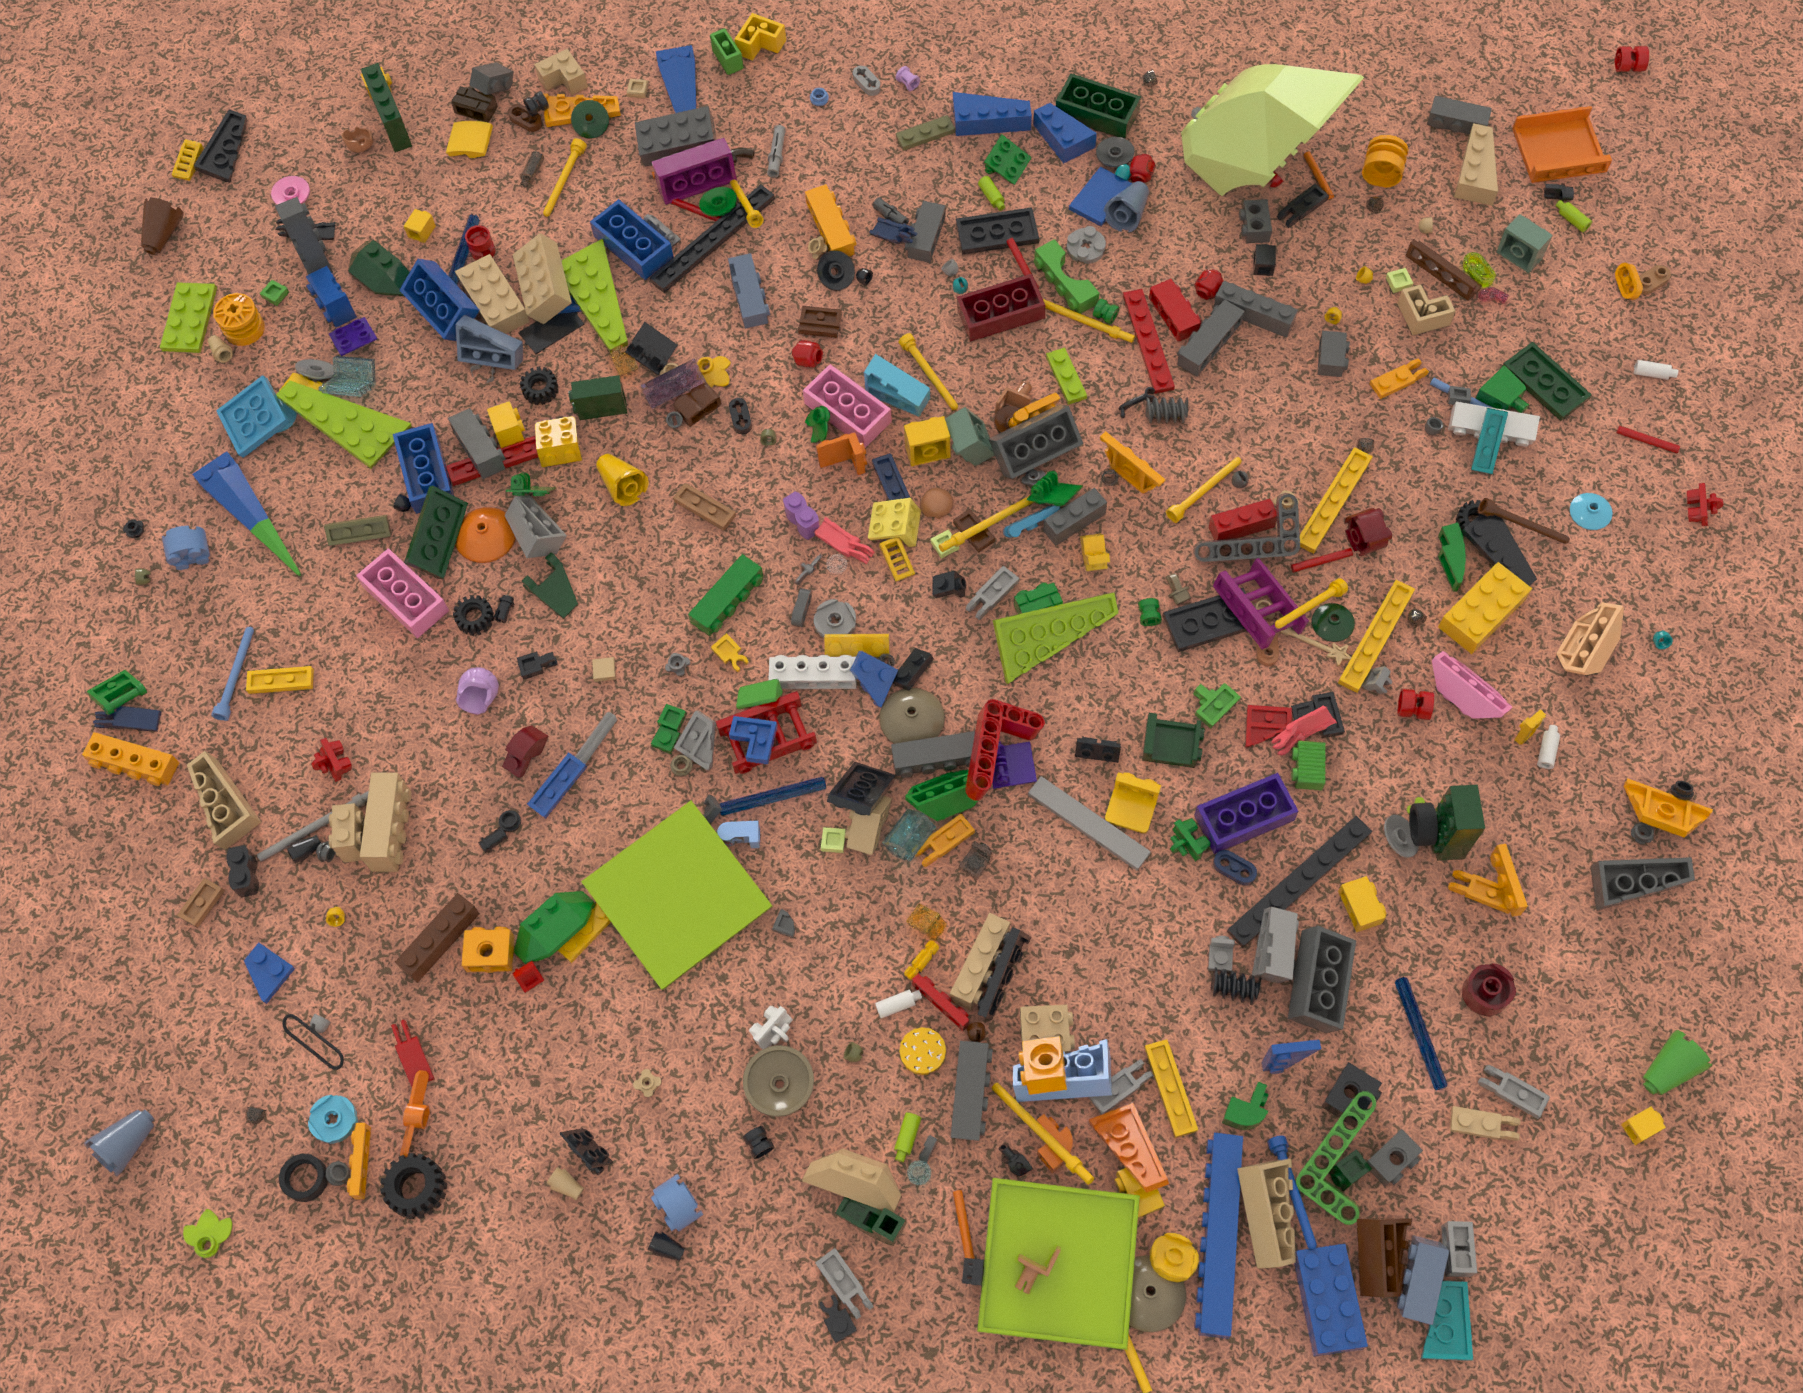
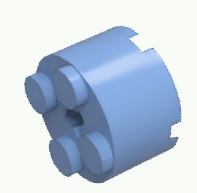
M179 526L166 531L165 537L162 536L166 562L176 566L177 570L188 569L189 564L197 563L203 565L209 562L210 553L206 532L203 528L196 526L195 530L190 529L189 526Z
M677 1173L653 1190L654 1195L651 1199L658 1210L664 1209L667 1214L664 1220L671 1231L677 1229L679 1232L704 1214L701 1210L696 1212L695 1209L698 1207V1204L685 1183H678L677 1180L680 1179V1176Z

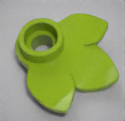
M206 1209L200 1216L196 1226H184V1240L187 1244L194 1247L198 1256L210 1258L217 1253L220 1244L229 1238L232 1231V1219L225 1218L219 1221L213 1211ZM210 1241L211 1247L205 1250V1243Z

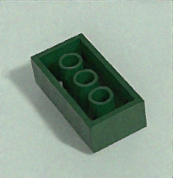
M1070 73L1056 99V107L1089 128L1126 139L1139 114L1141 96Z
M1478 785L1449 786L1446 793L1443 794L1442 800L1438 803L1435 809L1438 822V836L1435 845H1431L1432 853L1436 854L1437 861L1465 859L1485 830Z

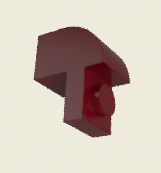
M532 725L522 728L506 746L505 750L508 753L502 767L518 778L523 777L531 758L542 753L549 736Z

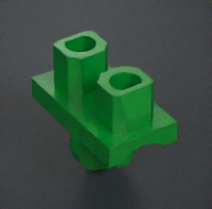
M1193 818L1183 822L1180 819L1175 821V827L1172 830L1176 835L1170 838L1174 844L1170 851L1172 853L1179 851L1183 857L1189 852L1194 861H1198L1201 859L1202 854L1210 847L1209 840L1204 835L1196 840L1191 834L1198 830V826Z

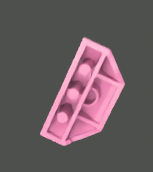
M1442 651L1432 659L1437 690L1446 700L1455 704L1463 714L1471 718H1500L1512 709V706L1506 702L1498 691L1466 665L1453 657H1449L1446 652Z

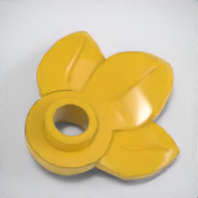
M717 356L713 359L710 357L700 358L696 366L699 373L698 383L706 381L711 388L714 385L719 387L729 385L730 378L725 370L730 366L731 362L724 356ZM710 365L707 370H704L705 366Z

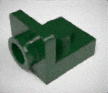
M1356 1149L1335 1164L1329 1171L1333 1183L1340 1187L1342 1191H1345L1370 1172L1372 1168Z

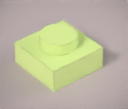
M1406 268L1388 272L1386 275L1393 293L1413 286V281Z
M949 529L931 538V544L941 559L959 550V546H953L944 552H941L939 549V544L951 538L952 534Z
M823 827L821 851L844 853L846 829Z

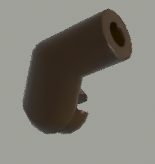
M744 147L732 149L733 162H737V157L753 159L755 149Z

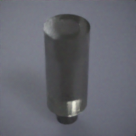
M537 151L531 153L520 176L522 180L521 186L526 188L529 183L532 184L544 161V156Z

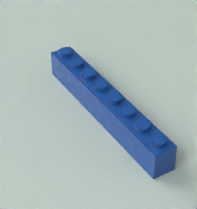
M1214 1133L1211 1139H1207L1206 1154H1210V1164L1206 1163L1205 1178H1209L1208 1188L1204 1187L1203 1202L1207 1203V1212H1202L1201 1227H1205V1237L1200 1238V1252H1204L1203 1262H1199L1198 1277H1202V1287H1197L1196 1302L1200 1303V1313L1195 1314L1194 1328L1199 1329L1198 1335L1223 1339L1231 1337L1240 1181L1237 1168H1241L1243 1149V1136Z

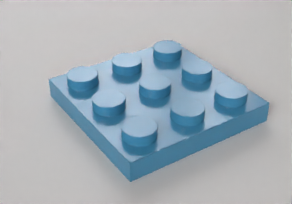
M263 375L216 410L238 455L243 458L290 423L268 378Z

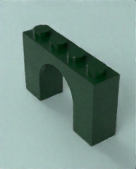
M379 63L361 68L360 70L394 152L412 147L402 117Z

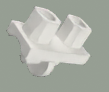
M769 1006L764 1013V1017L768 1021L763 1026L755 1023L749 1029L753 1039L761 1049L770 1047L772 1044L776 1045L780 1039L786 1043L789 1037L785 1033L790 1029L789 1024L793 1021L783 1007L775 1008Z

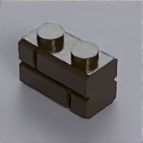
M460 86L451 101L455 114L487 123L490 122L498 108L495 96L478 92L472 87L465 88Z

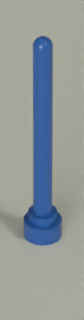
M1275 1136L1267 1141L1270 1152L1274 1153L1278 1160L1288 1159L1286 1153H1288L1289 1145L1286 1136ZM1288 1168V1177L1292 1180L1293 1190H1289V1194L1306 1245L1309 1249L1313 1250L1316 1248L1317 1243L1292 1169Z

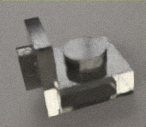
M973 841L971 849L960 863L959 869L978 880L992 861L993 853L990 847L982 842L979 844Z

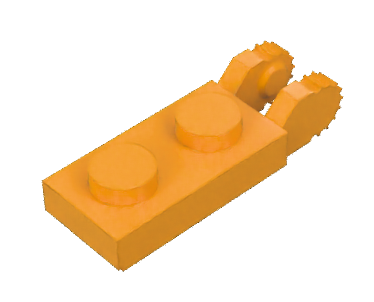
M1418 358L1410 361L1407 365L1404 364L1372 379L1369 384L1378 397L1382 399L1414 384L1415 381L1428 375L1429 371L1426 368H1422L1414 374L1410 372L1422 364Z
M1055 392L1019 409L1008 422L1009 427L1012 428L1055 407L1061 398Z
M959 814L926 838V841L913 851V854L918 857L930 847L934 852L924 858L921 863L924 867H928L938 857L940 859L973 835L975 829L962 814Z
M1460 870L1453 871L1452 876L1454 878L1467 882L1469 885L1466 887L1450 882L1448 885L1450 891L1465 895L1464 897L1504 913H1510V909H1507L1505 905L1503 889L1499 887L1498 883L1476 874L1471 875Z

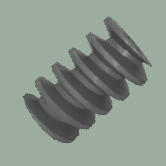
M1146 397L1145 416L1150 424H1152L1153 418H1156L1158 424H1160L1162 418L1165 419L1166 424H1168L1170 418L1173 419L1174 424L1177 423L1178 418H1181L1182 424H1184L1188 417V397L1184 403L1181 397L1177 399L1176 403L1173 397H1170L1168 403L1165 397L1161 398L1160 403L1156 397L1153 398L1152 403Z

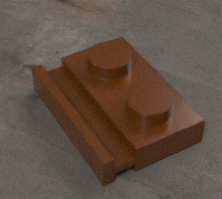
M802 306L798 334L838 338L842 310Z

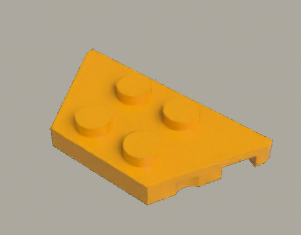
M1106 431L1100 436V440L1108 446L1104 451L1109 459L1111 469L1142 494L1153 490L1156 486L1160 487L1166 481L1145 460L1138 458L1129 447L1123 446Z
M1628 778L1623 786L1640 822L1684 838L1708 819L1713 812L1711 808L1689 800L1679 799L1672 794Z

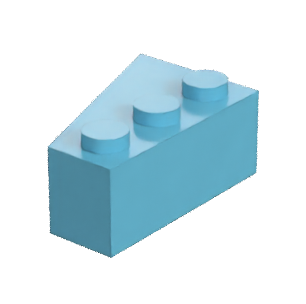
M877 354L874 355L864 371L865 390L883 402L920 417L930 400V388Z

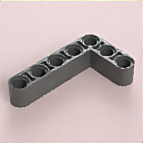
M1282 493L1276 499L1277 536L1200 541L1193 548L1195 557L1202 562L1295 555L1300 549L1297 498L1290 493ZM1290 497L1292 505L1284 509L1282 501L1284 498ZM1292 519V528L1285 530L1283 528L1284 520ZM1287 540H1293L1294 547L1290 551H1285L1284 543ZM1267 541H1271L1273 544L1270 552L1262 550L1263 544ZM1244 543H1250L1252 547L1251 551L1247 554L1241 552V546ZM1224 544L1230 546V552L1227 555H1221L1219 552L1220 547ZM1201 546L1209 548V553L1205 557L1198 555V550Z

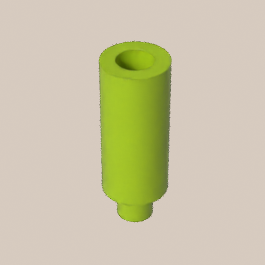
M989 176L982 177L978 181V186L993 208L997 207L999 211L1004 210V197Z
M1560 200L1556 204L1559 214L1582 233L1591 226L1593 221L1571 203H1564Z
M905 1113L894 1150L897 1152L896 1161L904 1163L906 1155H911L922 1119L916 1114Z

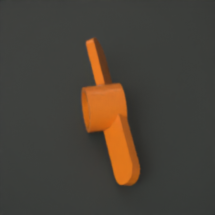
M419 1070L415 1074L410 1100L404 1111L403 1125L406 1126L400 1156L408 1157L414 1128L425 1129L427 1126L430 1108L428 1105H423L429 1076L423 1070Z

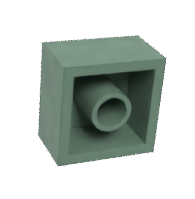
M1519 214L1505 229L1496 253L1527 273H1530L1543 259L1553 235L1533 223L1530 219Z
M964 407L945 418L950 438H952L954 443L952 448L966 462L969 461L974 466H977L995 456L988 440L990 437L984 421L973 412Z

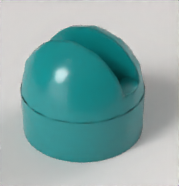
M1127 164L1120 165L1115 174L1125 180H1129L1131 176L1130 166Z
M963 277L954 279L952 284L953 291L957 294L965 293L968 290L967 280Z
M1665 630L1657 631L1653 635V643L1658 649H1666L1672 645L1673 638Z

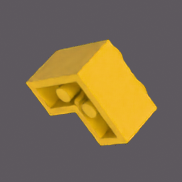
M751 13L734 39L735 44L742 53V57L753 61L761 48L778 54L786 42L785 25Z

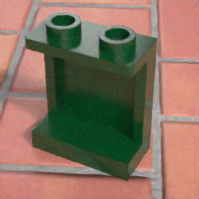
M1149 713L1142 761L1195 768L1196 762L1201 761L1202 748L1198 747L1199 741L1204 739L1205 728H1201V720H1197L1196 724L1160 720L1157 719L1156 713Z

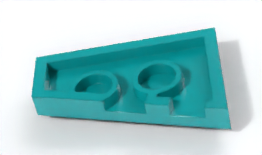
M1442 1281L1433 1325L1429 1324L1420 1359L1473 1360L1468 1282Z

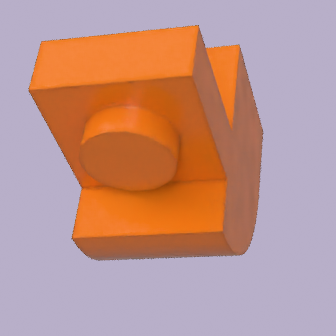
M1045 1114L1041 1115L1036 1121L1071 1154L1073 1139L1069 1128L1066 1126L1059 1132V1125L1052 1117L1047 1118ZM1047 1144L1037 1151V1156L1052 1174L1065 1163Z

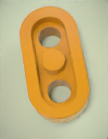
M1621 263L1615 271V279L1621 295L1626 299L1635 300L1641 295L1643 290L1637 269L1633 264Z

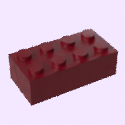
M1033 274L956 297L957 311L970 342L1045 319V303Z

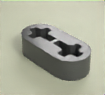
M800 589L792 613L791 625L803 627L812 598V590Z

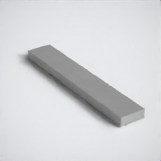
M1042 776L1028 792V796L1136 871L1139 870L1150 855L1151 851Z

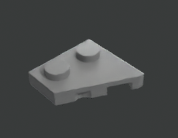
M699 710L695 711L674 748L706 770H710L713 764L716 722Z

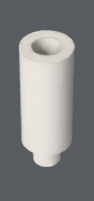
M1637 360L1634 374L1668 380L1669 377L1676 378L1678 370L1672 369V366L1667 364Z
M1550 725L1548 731H1545L1543 734L1537 762L1539 767L1546 769L1554 768L1560 734L1557 732L1558 727L1556 725Z
M909 989L876 1002L875 1006L882 1019L915 1006V1001L922 999L919 990L911 993Z

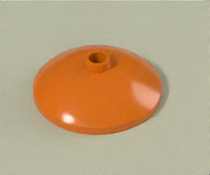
M483 507L467 513L463 518L455 543L458 552L464 558L476 563L493 562L506 555L516 539L505 517L506 512L497 508Z

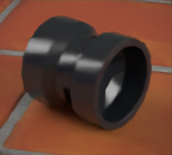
M541 91L535 93L533 97L523 99L524 105L532 117L541 110L549 109V104Z
M763 1126L750 1130L742 1137L745 1144L750 1146V1153L754 1159L761 1158L775 1148L772 1141L767 1139V1132Z

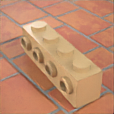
M988 914L950 992L952 1002L969 1010L972 1009L974 1003L978 1005L983 994L981 991L984 983H987L989 976L993 974L991 968L998 954L1002 953L1000 949L1006 933L1011 931L1009 921L994 914Z

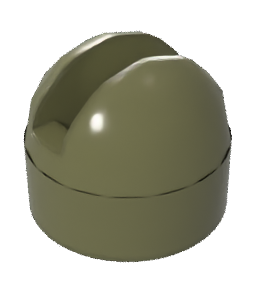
M764 429L760 435L761 444H776V432L773 429Z
M144 568L135 569L136 585L150 583L152 578H146L147 575L151 574L149 570Z
M850 1042L844 1051V1059L850 1062H859L862 1059L861 1055L864 1053L862 1047L854 1042Z

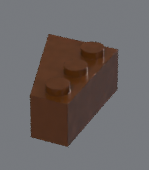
M1412 1218L1357 1219L1360 1296L1380 1298L1401 1296L1405 1265L1402 1264L1404 1249H1408L1409 1242L1405 1241L1407 1226L1412 1225Z

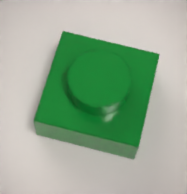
M666 704L657 721L658 726L661 725L679 732L687 712Z
M660 725L651 742V746L672 754L674 746L681 735L679 732Z

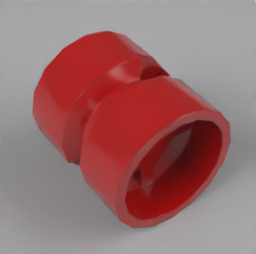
M1631 46L1618 47L1614 61L1616 71L1629 72L1630 69L1633 72L1646 71L1649 64V48L1647 46H1635L1633 49Z
M476 225L467 230L465 239L473 259L479 260L489 254L492 257L495 255L496 249L489 229L482 225Z
M1401 688L1398 698L1397 715L1408 718L1415 715L1417 719L1430 720L1434 708V692L1420 691L1417 694L1415 690Z

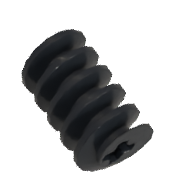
M1215 967L1210 989L1212 990L1213 997H1216L1220 991L1222 999H1225L1229 993L1231 994L1232 1001H1235L1236 997L1240 996L1241 1003H1244L1246 998H1249L1250 1005H1253L1258 998L1262 978L1259 977L1258 981L1255 982L1254 975H1250L1246 981L1245 973H1241L1237 979L1235 971H1232L1228 977L1226 969H1222L1221 973L1218 974L1217 967Z

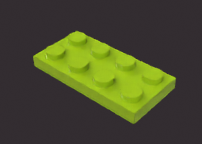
M177 282L160 345L162 351L201 353L217 291L215 284Z

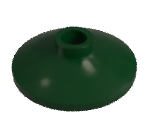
M585 100L577 104L573 109L571 123L576 133L581 137L588 139L597 138L607 130L609 115L605 107L599 102ZM588 115L593 116V119L591 121L586 120V117Z
M1327 603L1318 607L1313 613L1312 627L1315 633L1322 639L1330 642H1339L1347 639L1352 634L1355 620L1352 613L1346 607L1336 603ZM1331 617L1337 618L1338 621H1332Z

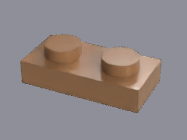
M203 878L177 916L198 928L225 890L208 879Z

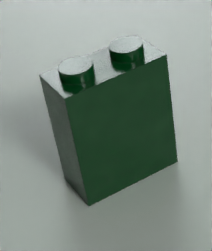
M620 375L571 382L572 390L568 391L569 400L572 403L573 412L578 414L579 420L628 414L626 396Z

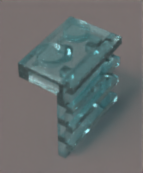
M334 356V377L319 386V391L327 394L362 397L363 393L366 394L367 390H371V387L375 388V359Z

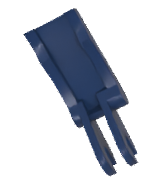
M878 217V222L874 229L869 231L875 237L896 244L901 242L912 243L913 239H910V236L918 234L914 232L915 228L904 223L899 224Z
M120 706L110 715H107L104 711L95 712L96 719L99 720H94L93 724L96 728H127L158 732L161 711Z

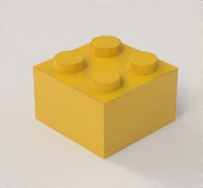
M944 416L932 417L925 421H915L904 425L905 448L911 467L951 458L950 434Z

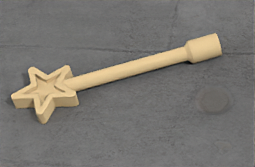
M1291 628L1280 631L1284 635H1291L1328 652L1326 657L1335 659L1337 666L1340 665L1342 660L1350 661L1352 658L1346 653L1348 645L1340 648L1333 643L1332 648L1304 635H1298Z

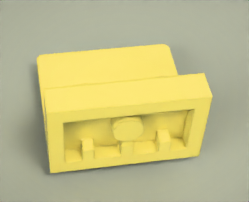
M911 498L873 503L868 538L870 540L900 537L908 547H916L921 510Z

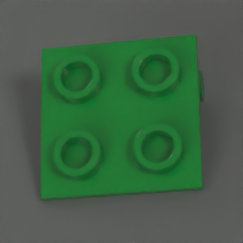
M1001 134L984 161L986 164L985 172L991 174L996 171L1011 184L1015 185L1032 157Z
M1049 471L1031 487L1032 494L1027 498V501H1033L1037 504L1049 503L1055 506H1063L1083 488V485L1059 483L1058 473L1056 471Z
M522 472L512 476L511 488L506 489V492H512L513 496H524L530 492H533V496H545V494H550V491L556 489V487L531 486L530 475Z

